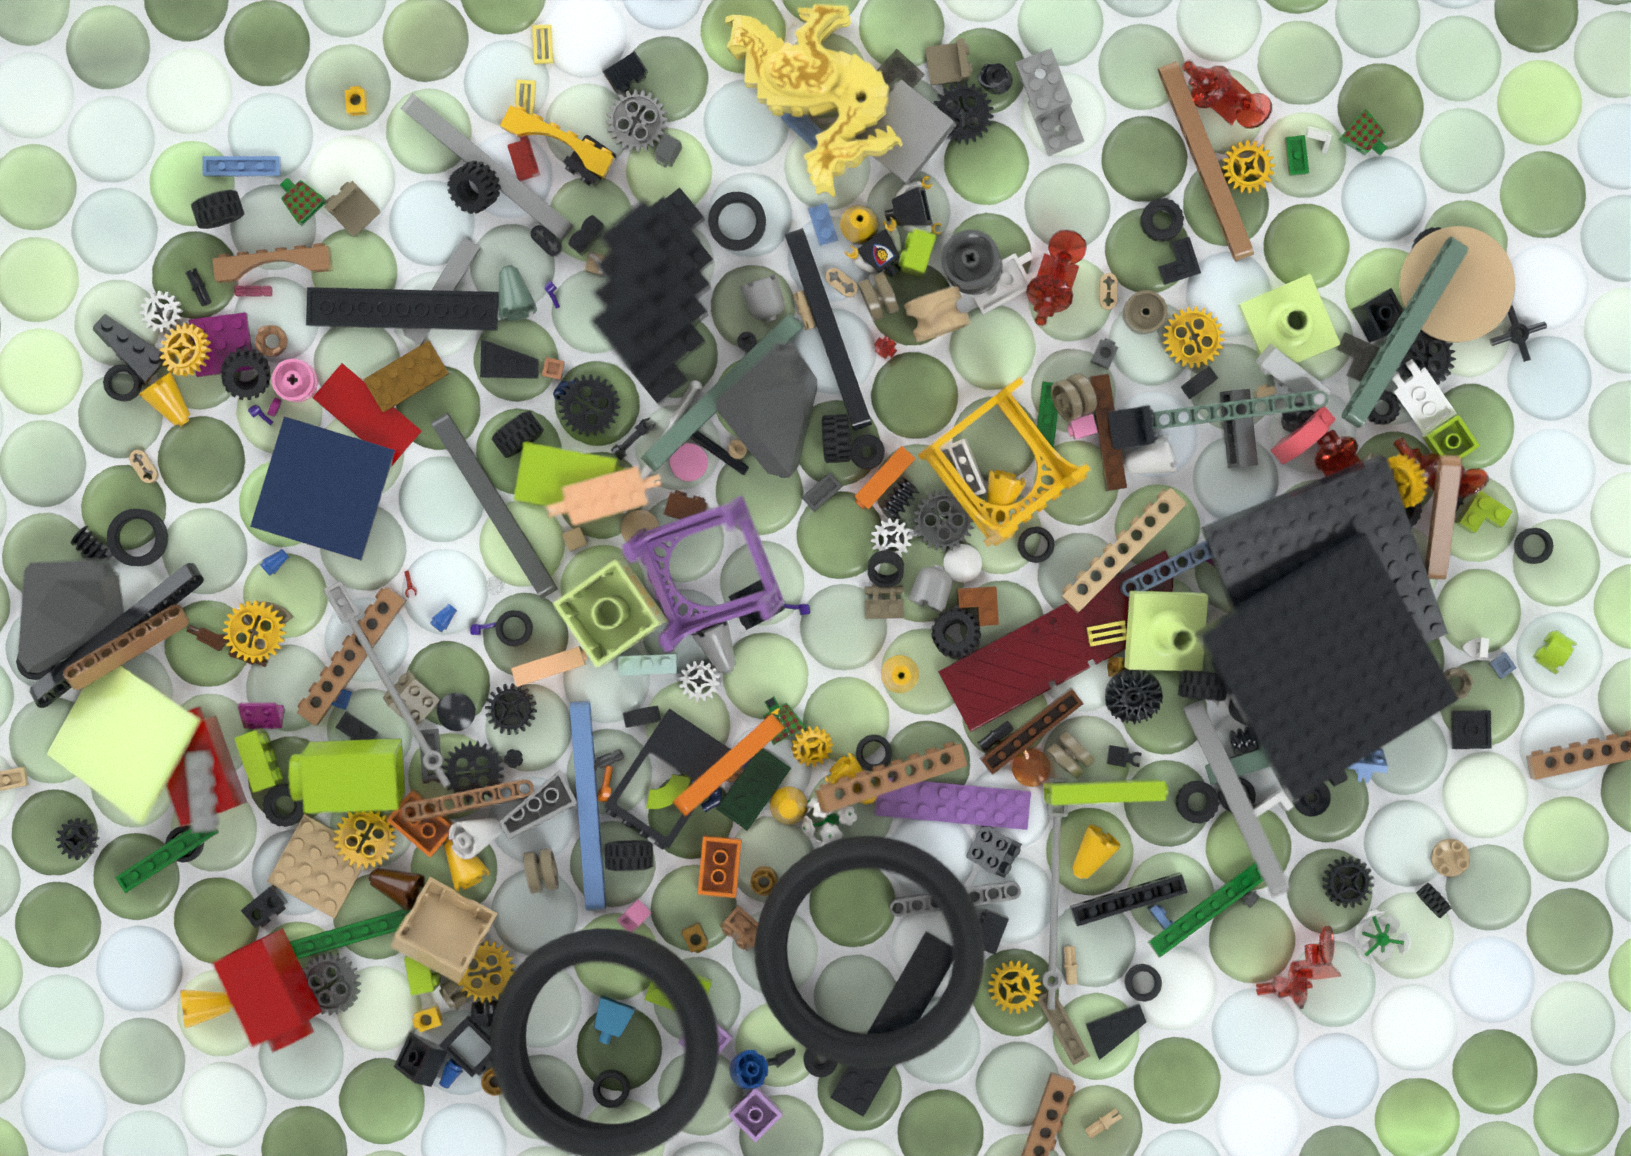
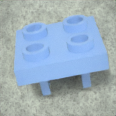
M1380 748L1348 769H1355L1358 782L1365 778V782L1369 783L1373 772L1387 773L1388 764L1384 751Z

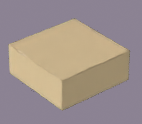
M580 526L562 534L569 552L587 545Z

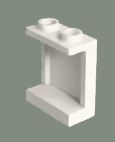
M1278 790L1254 806L1253 810L1256 817H1258L1276 804H1279L1283 811H1288L1294 806L1284 791Z

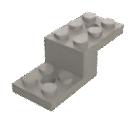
M1052 48L1015 62L1029 98L1027 104L1048 157L1084 143V138L1071 108L1073 101ZM1043 69L1046 76L1039 79L1035 76V71ZM1055 127H1063L1065 134L1057 136L1054 133Z

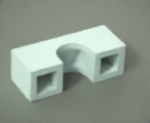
M677 654L618 656L619 676L678 673Z

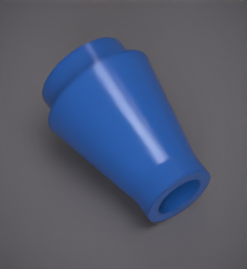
M281 549L263 559L260 566L271 576L273 573L276 574L289 556Z
M447 604L445 608L431 618L430 624L442 633L444 629L447 630L457 610L450 604Z
M453 1059L446 1062L441 1080L439 1081V1084L446 1089L463 1072L462 1067Z

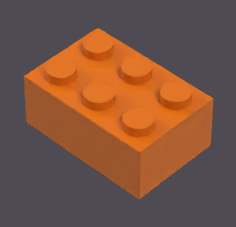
M414 789L401 802L398 810H394L386 821L430 858L449 838V829L454 823L446 816L412 823L404 821L401 812L406 804L426 800ZM427 804L424 810L426 813L431 814L435 811L433 805ZM412 808L405 810L407 817L411 818L416 815L415 810Z
M703 836L697 894L736 898L742 838Z

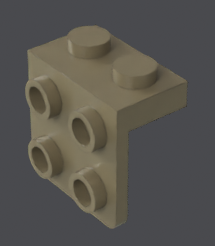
M964 38L956 39V43L926 48L925 52L931 85L969 80V74H972V64L967 61V55H970L969 44L965 43Z
M351 181L342 185L341 191L336 196L332 195L329 197L324 207L352 236H356L380 214V209L356 183Z
M410 670L401 675L398 682L394 685L417 726L440 702V699L421 684ZM387 690L383 697L389 708L403 718Z

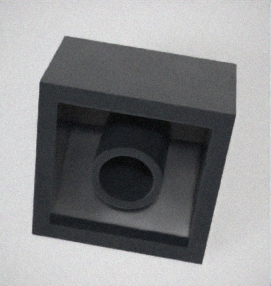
M1392 288L1351 309L1369 343L1390 334L1404 311Z
M410 1032L394 1068L412 1082L432 1087L447 1053L439 1045Z

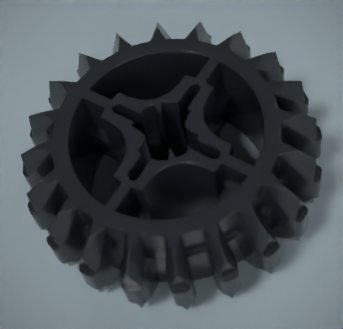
M511 683L510 689H508L507 684H503L504 691L497 687L498 694L495 692L490 693L494 699L487 698L486 701L491 703V706H485V709H491V712L485 715L486 717L492 716L493 718L488 721L489 724L496 722V725L493 727L494 730L500 726L501 734L507 729V735H511L512 729H514V733L517 735L519 734V727L524 732L526 731L524 724L528 727L532 725L528 719L535 720L536 717L532 716L531 713H536L537 709H531V706L537 703L536 701L530 703L529 700L534 696L533 694L528 697L526 696L529 691L528 689L521 692L522 685L518 686L516 690L514 683ZM507 693L518 695L513 702H508L501 696ZM522 700L526 704L525 717L519 711V705ZM497 702L503 708V714L500 718L496 714ZM516 703L514 707L515 714L512 712L507 714V705L512 706V704ZM513 716L521 721L519 724L516 725H508L504 723V721L508 719V717Z
M1342 856L1341 863L1338 859H1334L1335 866L1330 863L1328 864V867L1331 868L1330 872L1324 870L1328 877H1322V880L1327 882V884L1322 885V888H1329L1324 894L1326 896L1331 895L1329 900L1331 902L1336 900L1335 905L1340 906L1342 903L1343 907L1347 908L1349 903L1352 908H1355V901L1358 905H1362L1360 899L1362 898L1367 901L1368 898L1365 894H1372L1368 887H1374L1373 883H1369L1370 880L1374 879V876H1367L1372 870L1370 868L1365 869L1367 864L1365 862L1360 864L1361 860L1359 858L1354 861L1353 857L1349 856L1347 861ZM1345 867L1356 868L1354 872L1351 871L1349 874H1344L1340 871ZM1360 873L1362 876L1361 889L1357 886V879ZM1335 875L1340 881L1336 891L1333 884ZM1344 878L1352 879L1350 882H1352L1351 885L1353 887L1344 885ZM1347 890H1352L1356 893L1351 897L1340 896L1342 892L1345 893Z

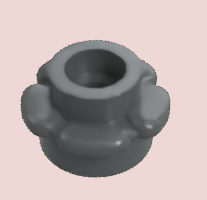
M1249 891L1243 897L1245 901L1244 906L1247 905L1251 908L1260 897L1256 894L1257 891L1253 893Z

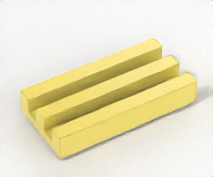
M532 25L534 65L554 64L552 25ZM537 29H540L542 59H538ZM545 29H548L549 59H546Z
M517 79L515 106L519 105L521 84H524L523 108L527 112L528 85H531L529 115L532 116L535 107L536 81Z
M1125 620L1086 627L1090 646L1123 641L1127 637ZM1121 625V629L1112 630L1096 634H1092L1091 632L1093 630ZM1118 633H1122L1123 635L1121 637H1115L1093 642V638L1108 636Z

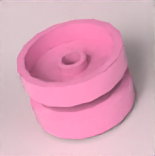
M284 360L273 371L272 386L277 395L285 400L295 403L305 402L317 391L319 383L317 373L312 366L302 360ZM294 378H298V382H295V385H294V383H293Z

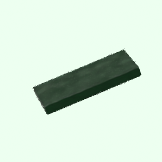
M764 748L760 749L744 768L716 809L748 831L789 773L791 767Z

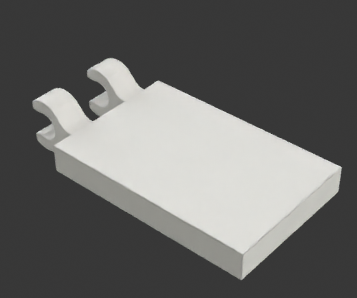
M1030 252L1019 258L1014 253L1003 259V270L998 283L983 294L972 295L983 315L1033 288L1034 286L1031 282L1043 276L1040 269L1028 275L1026 274L1022 265L1033 260Z
M1411 359L1405 364L1413 376L1403 382L1396 371L1392 380L1397 386L1392 390L1425 436L1457 413L1424 367L1419 370Z

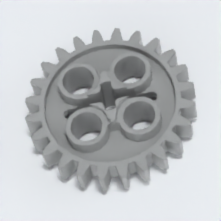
M634 89V93L631 95L629 91H626L627 97L624 98L620 94V101L613 100L616 106H609L612 113H606V115L611 120H607L606 124L611 125V127L607 131L614 132L610 137L611 139L617 138L616 145L622 142L623 150L629 146L630 152L636 148L637 152L640 153V149L643 147L647 152L648 145L655 148L653 142L660 143L658 137H664L662 130H666L668 127L663 123L668 122V118L663 116L667 112L666 110H660L664 105L663 103L657 105L658 97L653 100L651 99L652 93L645 96V92L642 90L641 94L638 95L636 89ZM631 104L638 106V110L634 113L628 111V107ZM645 106L646 108L640 116L641 124L637 123L632 136H628L634 126L633 119H638L642 107ZM653 113L655 114V119L650 122L646 121L645 115ZM622 121L629 123V127L626 130L619 128V124ZM645 130L646 136L641 139L637 138V131Z

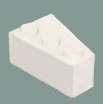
M966 438L940 448L975 495L978 496L987 492V487Z

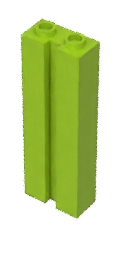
M1158 779L1043 783L1044 803H1049L1050 805L1166 801V796L1169 793L1168 785L1165 781Z

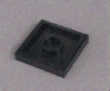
M1491 710L1451 711L1452 749H1492Z

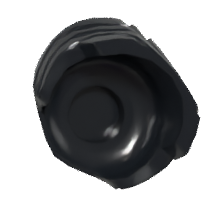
M1001 63L985 64L980 74H978V81L982 88L993 95L1007 92L1013 82L1010 71Z
M1302 402L1294 403L1297 407L1305 405ZM1311 409L1282 413V427L1286 431L1293 433L1315 412Z
M484 1000L483 1003L481 1001L472 1003L470 1021L484 1027L491 1026L498 1000H492V1002Z

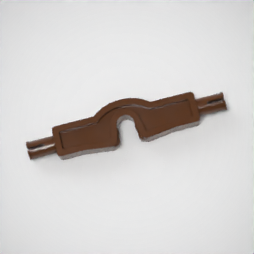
M192 625L188 626L190 629H187V632L197 636L196 639L207 644L216 651H221L224 645L230 642L229 639H223L228 634H217L204 627L198 629ZM231 645L228 655L244 661V655L237 658V651L231 653L233 648ZM249 657V659L244 662L249 663L251 665L257 663L263 667H266L267 664L265 663H268L269 660L263 658V661L259 662L257 657L256 661L252 663L251 657Z

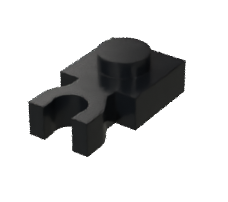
M1109 745L1106 764L1126 767L1128 762L1135 767H1140V763H1135L1133 758L1134 756H1141L1142 753H1128L1129 748Z

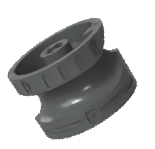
M963 230L953 235L943 248L941 261L944 272L953 287L958 286L960 292L968 295H979L989 291L998 283L1003 270L1002 258L996 243L986 233L979 230Z

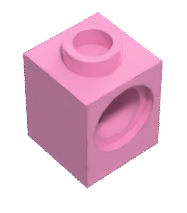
M1093 414L1069 422L1070 425L1067 426L1069 436H1073L1074 440L1098 433Z
M637 900L617 921L626 931L633 932L651 912L644 904Z

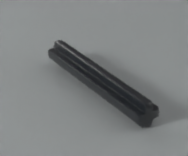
M699 431L690 437V439L740 474L745 475L749 470V466L739 459L731 457L728 451Z

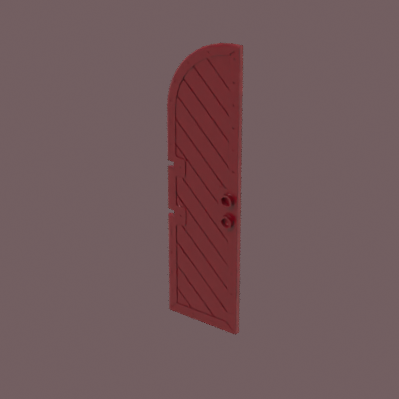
M1166 550L1113 577L1078 613L1065 603L971 653L970 656L964 657L938 671L969 731L972 732L1051 689L1049 682L1052 680L1058 686L1090 669L1088 661L1093 659L1097 665L1125 650L1126 640L1090 646L1086 627L1125 620V627L1127 629L1130 597L1121 593L1120 585L1124 580L1168 559L1169 556ZM1164 565L1160 568V574L1166 576L1169 570ZM1149 574L1143 576V583L1146 585L1151 583V576ZM1173 577L1146 591L1173 592ZM1132 583L1126 585L1127 593L1130 594V591H1134ZM1121 625L1093 630L1091 632L1092 634H1096L1112 630L1121 629ZM1118 633L1108 636L1093 638V642L1115 637H1121L1123 635L1122 633Z

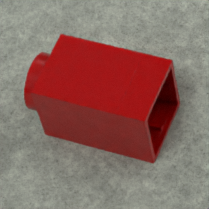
M201 706L187 710L200 721L165 783L180 826L192 823L186 753L210 751V754L213 756L212 775L214 774L215 786L213 787L214 794L217 797L216 814L247 803L217 717L205 718Z
M283 928L241 947L212 963L252 1048L267 1041L271 1052H275L315 1032L310 1019L321 1013L322 1010L312 989L308 985V980Z

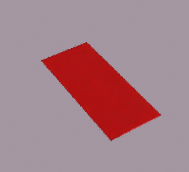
M343 363L312 397L361 440L396 450L392 466L422 432L394 407L383 413L365 382Z

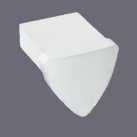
M1308 126L1306 136L1323 141L1321 153L1327 154L1333 135L1332 132Z
M1483 637L1472 639L1465 643L1462 649L1470 657L1481 661L1483 658H1488L1489 639Z

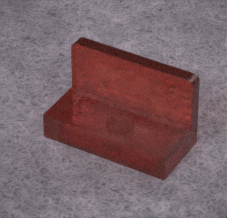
M528 136L521 137V141L508 144L507 146L519 181L541 175Z

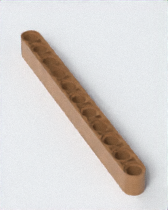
M1177 61L1158 68L1160 79L1235 262L1254 255L1253 247Z

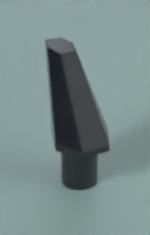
M793 1048L778 1053L774 1058L766 1059L768 1066L776 1065L779 1068L795 1055L796 1050Z

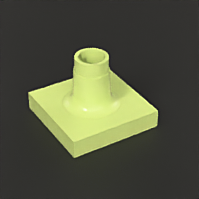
M1311 274L1238 305L1259 356L1269 344H1272L1292 361L1298 363L1340 345ZM1290 312L1299 316L1302 323L1300 331H1295L1288 326L1287 316Z
M1130 591L1124 667L1129 670L1202 671L1204 650L1194 633L1206 626L1208 595L1196 592ZM1176 632H1178V633H1177V636H1176L1175 639L1172 641L1174 634H1175Z

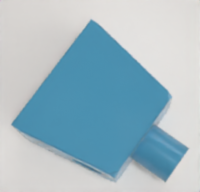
M601 995L594 1027L601 1031L598 1041L609 1044L612 1035L620 1037L636 1008Z

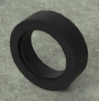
M730 192L722 195L714 202L709 212L708 225L712 237L720 246L731 251H744L756 245L762 238L766 228V217L762 205L752 195L744 192ZM733 203L747 205L756 216L755 229L748 237L741 240H733L726 237L718 225L721 211Z
M129 509L119 513L111 521L107 531V544L111 554L119 562L129 566H147L156 562L164 554L168 544V531L162 519L155 513L144 509ZM133 519L147 521L155 532L153 548L147 554L139 557L128 554L120 543V532L123 526Z

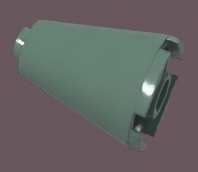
M512 265L504 266L499 272L500 319L503 320V317H506L508 321H515L529 317L528 313L532 311L535 314L537 306L518 268Z

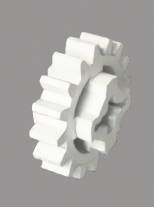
M158 291L157 296L154 293H150V299L144 298L147 303L140 305L144 308V311H141L140 314L145 316L142 322H148L146 327L149 329L153 327L154 332H157L159 328L161 333H165V328L170 331L172 325H178L177 320H182L178 316L179 313L183 312L182 309H178L181 302H175L177 297L174 295L170 297L169 292H165L163 295L162 291ZM164 299L169 301L170 303L164 305L160 300ZM160 308L165 310L162 312L163 316L158 314L160 313ZM159 319L162 325L156 324L153 321Z
M889 518L886 524L882 520L881 527L875 526L877 532L871 533L875 536V539L870 541L876 544L873 550L879 549V551H883L889 547H896L898 551H895V553L902 557V551L908 552L905 547L912 545L908 542L912 536H907L910 529H904L905 523L899 525V519L892 523L891 518ZM888 526L897 527L894 531L889 532L884 529ZM897 532V534L895 535L896 543H890L887 546H885L888 541V538L886 536H891ZM901 532L904 535L903 544L899 541V535L901 534ZM879 534L883 537L884 543L882 546H880L878 541Z
M701 660L700 665L696 661H693L692 667L687 664L688 670L681 671L684 677H679V680L683 681V684L679 685V687L685 688L683 694L689 693L688 699L694 696L696 702L699 701V698L706 701V696L713 698L711 692H718L715 686L721 684L716 681L720 675L714 674L717 669H710L711 663L705 666L703 660ZM698 668L696 675L688 676L692 670ZM705 670L711 674L712 679L706 677L704 674ZM699 676H702V680L709 683H702L699 687L698 683L691 681V679H698ZM687 683L694 686L695 693L689 689ZM705 686H712L708 692L702 694V689Z

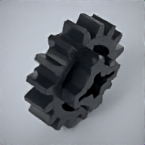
M75 818V822L70 819L68 820V825L65 823L61 825L63 830L57 831L61 836L56 838V841L61 843L57 848L64 849L61 853L62 855L68 853V859L75 856V859L79 860L81 856L85 859L88 857V854L94 853L92 848L98 847L95 841L99 840L100 837L95 836L98 830H92L93 823L87 825V819L81 822L80 818ZM73 827L72 833L70 835H66L69 829ZM75 836H77L78 838H81V839H84V840H81V841L78 842V840L71 839V838H74ZM86 843H89L87 848L82 851V849H84V845Z

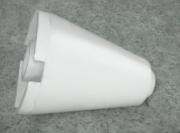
M1168 434L1156 439L1155 444L1145 445L1126 455V460H1123L1125 471H1129L1130 474L1177 472L1178 469L1173 467L1177 465L1172 444L1166 441L1170 439Z
M495 817L460 821L453 824L449 829V840L452 839L454 844L451 846L453 851L462 859L473 858L502 833L500 821Z

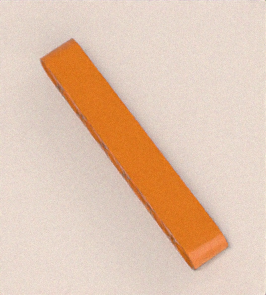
M773 714L768 716L673 801V804L684 816L689 814L785 727Z

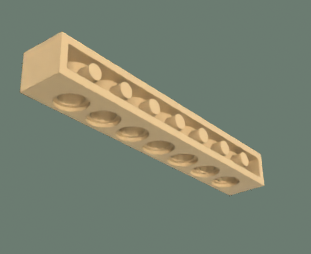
M1172 488L1168 491L1163 489L1156 496L1159 500L1154 504L1150 502L1143 509L1145 513L1140 518L1136 516L1129 523L1131 527L1127 531L1123 529L1116 536L1118 540L1113 545L1109 543L1102 550L1104 554L1100 558L1096 556L1089 563L1091 567L1086 572L1082 570L1075 577L1077 581L1073 585L1069 583L1062 590L1064 594L1061 598L1076 613L1187 504ZM1160 504L1166 505L1168 512L1165 514L1160 513L1158 506ZM1145 518H1152L1154 526H1146ZM1138 531L1141 534V539L1138 541L1133 540L1131 532ZM1118 545H1125L1128 549L1127 553H1119ZM1111 558L1114 561V566L1111 568L1106 567L1104 559ZM1091 572H1098L1101 576L1100 580L1093 581L1090 577ZM1078 585H1084L1087 588L1085 595L1077 592Z

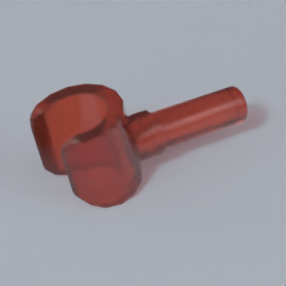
M404 571L407 582L405 595L409 598L408 590L412 589L416 596L418 591L411 582L409 571Z

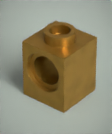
M700 922L681 931L691 953L695 951L698 954L707 949L706 946L709 944V941ZM698 934L701 937V942L694 944L691 941V936Z

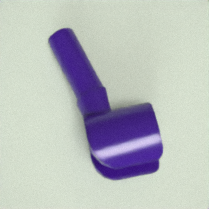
M550 281L545 285V291L549 294L557 309L560 305L553 294L557 288Z
M253 405L248 409L253 418L259 415L270 426L273 424V421L262 412L258 405Z
M783 604L786 609H799L800 615L810 614V606L808 604Z
M496 622L482 625L473 624L470 628V634L481 635V629L496 627Z

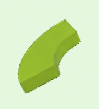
M672 774L670 781L664 787L649 790L646 809H660L673 804V801L688 788L690 779L685 776Z

